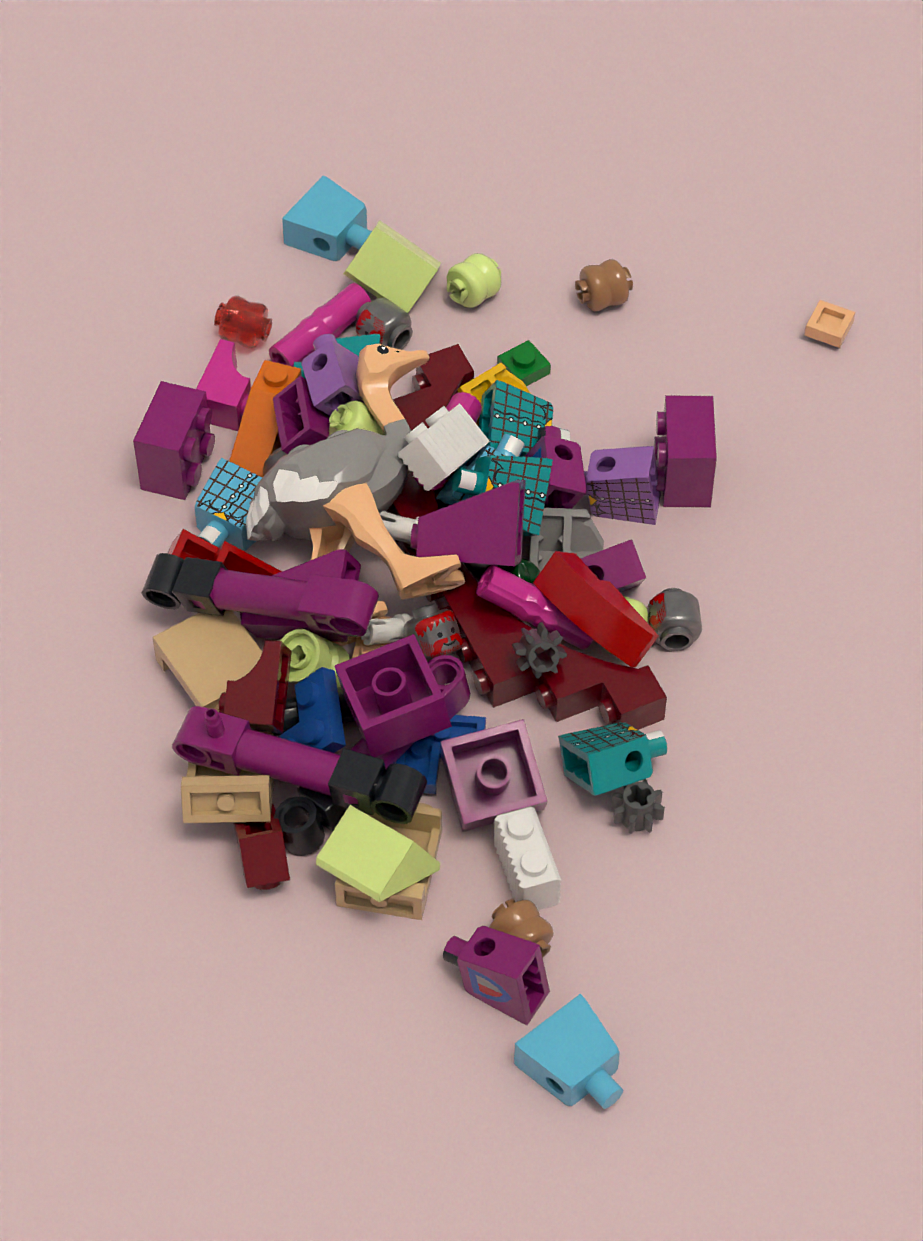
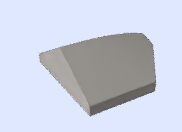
M544 508L540 533L537 536H530L529 561L533 562L540 572L555 551L576 553L579 558H583L603 550L604 540L587 509Z

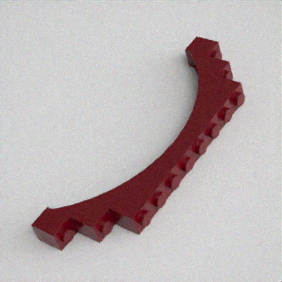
M459 344L428 354L430 357L429 361L417 367L416 375L412 376L415 392L393 399V402L407 421L411 430L415 429L422 422L429 428L430 426L425 420L441 407H447L452 396L458 393L457 389L474 379V370ZM410 471L402 493L386 512L416 520L417 517L439 510L435 490H424V487L415 481L413 471ZM403 542L406 548L405 554L416 556L417 549L410 548L409 543ZM460 562L461 567L457 569L463 572L465 579L463 585L447 591L426 595L429 602L435 601L439 610L448 609L453 611L463 640L462 648L457 651V654L463 664L469 663L473 670L472 678L480 695L486 694L493 708L535 692L542 709H549L556 722L595 707H599L600 714L606 724L627 723L637 730L665 720L667 696L649 665L637 669L603 661L558 644L557 646L565 650L567 657L559 658V662L556 665L557 673L552 671L542 672L538 679L532 673L531 666L521 671L516 661L522 655L515 653L512 644L520 643V639L523 636L522 628L528 631L533 628L517 619L510 612L477 596L478 582L463 562ZM541 646L535 650L538 654L544 651Z

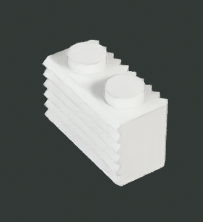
M460 403L451 411H448L445 406L441 407L425 420L430 426L429 428L422 422L404 437L408 445L398 452V458H402L403 464L408 465V470L413 471V477L418 478V482L424 485V490H431L490 442Z
M527 807L497 815L494 820V847L497 848L496 854L499 855V861L502 862L504 875L507 876V883L510 884L509 890L512 891L515 903L520 900H530L538 910L560 903L561 878L535 808Z

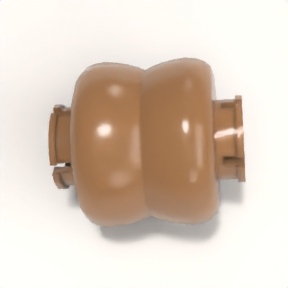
M614 259L606 260L600 265L585 266L580 271V281H575L576 291H582L576 293L580 303L584 304L586 302L589 309L596 312L608 306H618L628 300L629 290L633 289V281H627V278H631L629 269L627 267L622 268L620 263Z
M514 899L505 901L507 908L502 903L494 910L491 916L494 920L489 928L540 945L542 958L547 955L551 949L548 943L553 937V928L547 920L540 917L538 909L532 901L520 900L515 903Z

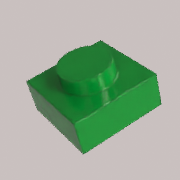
M530 340L497 356V364H504L506 370L523 381L526 386L550 374L551 364Z

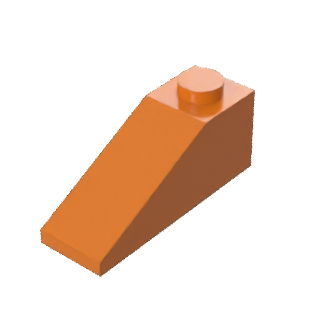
M264 360L251 387L229 462L262 478L264 477V462L273 451L281 447L273 397L300 375L302 376L300 368Z

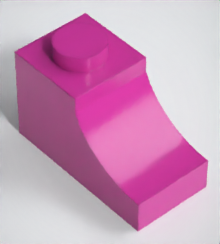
M220 339L196 389L206 391L207 405L209 409H212L211 424L238 431L251 390L250 378L242 376L236 370L235 342Z

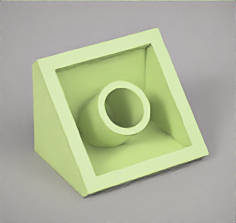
M379 220L343 274L377 298H387L409 313L438 271L441 262Z
M351 805L316 857L317 866L378 902L440 870V862L417 843Z

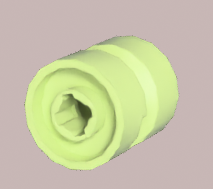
M295 629L287 633L280 640L292 651L289 682L297 684L319 668L325 667L335 671L337 687H341L334 666L350 660L349 654L344 647L305 629Z

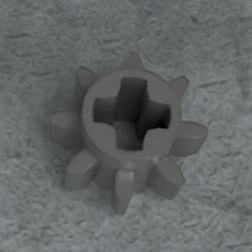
M541 622L537 629L528 631L522 628L523 636L520 639V643L512 644L515 653L522 655L516 661L520 670H526L531 666L532 673L538 679L542 672L552 671L557 673L556 665L559 662V658L567 657L565 650L557 646L563 640L560 633L556 630L548 635L547 628ZM541 646L544 651L538 654L535 650Z
M644 779L642 782H635L624 786L623 794L613 793L614 823L622 822L628 828L630 834L634 831L643 830L649 833L652 832L653 819L663 820L665 807L660 804L662 802V790L654 791L648 784V781Z

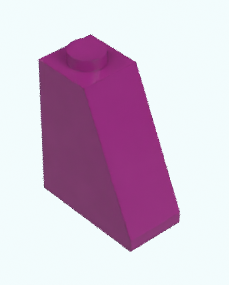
M517 479L419 517L418 524H413L411 530V548L417 549L416 557L458 555L460 562L505 566H516L521 563L526 480Z
M338 549L272 576L308 581L310 574L358 580L361 564L347 550ZM240 612L241 625L257 638L282 639L287 633L295 629H305L333 642H347L348 636L343 634L311 630L304 621Z

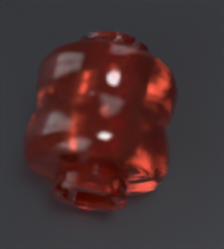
M235 295L226 304L220 303L216 311L214 325L219 326V337L221 339L237 342L246 348L253 349L259 344L260 340L263 342L267 341L273 319L268 318V308L264 304L249 302Z

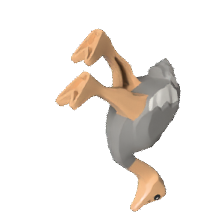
M381 344L367 345L360 351L356 371L358 391L369 412L385 433V436L359 428L350 431L340 430L332 433L325 440L312 445L297 446L289 454L282 456L258 482L253 499L249 502L250 507L246 518L248 540L265 541L268 539L276 541L282 537L283 533L296 539H307L312 541L313 544L311 560L338 549L349 552L356 541L357 545L379 556L389 567L401 600L447 591L465 583L463 572L457 570L461 567L458 555L416 557L404 554L387 531L380 516V513L387 511L402 493L410 472L408 465L403 464V459L398 458V452L408 445L404 437L412 430L393 402L390 390L393 384L401 377L429 361L430 357L427 351H405ZM377 601L371 619L390 618L384 616L388 613L385 601ZM348 636L347 642L334 643L344 646L356 642L357 637Z

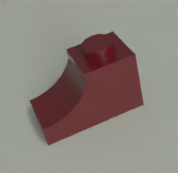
M265 640L263 652L254 668L236 681L227 680L226 692H222L219 699V712L248 720L252 730L283 734L292 651L282 641Z
M272 804L270 822H233L247 888L255 887L259 890H268L279 886L282 881L290 880L282 829L278 818L274 819L276 811L274 804Z

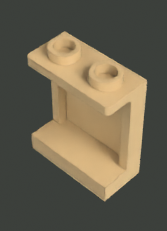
M225 610L223 616L197 613L152 637L156 661L163 671L170 669L196 706L208 709L214 708L218 712L221 693L226 692L227 680L236 681L244 677L254 668L262 654V650L245 627L241 625L240 620L233 611Z
M263 731V733L273 735L270 731ZM188 762L187 777H182L181 780L183 823L270 822L274 779L269 778V775H258L245 770H241L239 776Z
M419 803L412 821L408 824L393 823L382 818L377 813L369 815L411 839L436 859L442 834V810L433 808L425 803ZM432 875L381 902L376 901L337 877L335 882L336 906L422 920Z

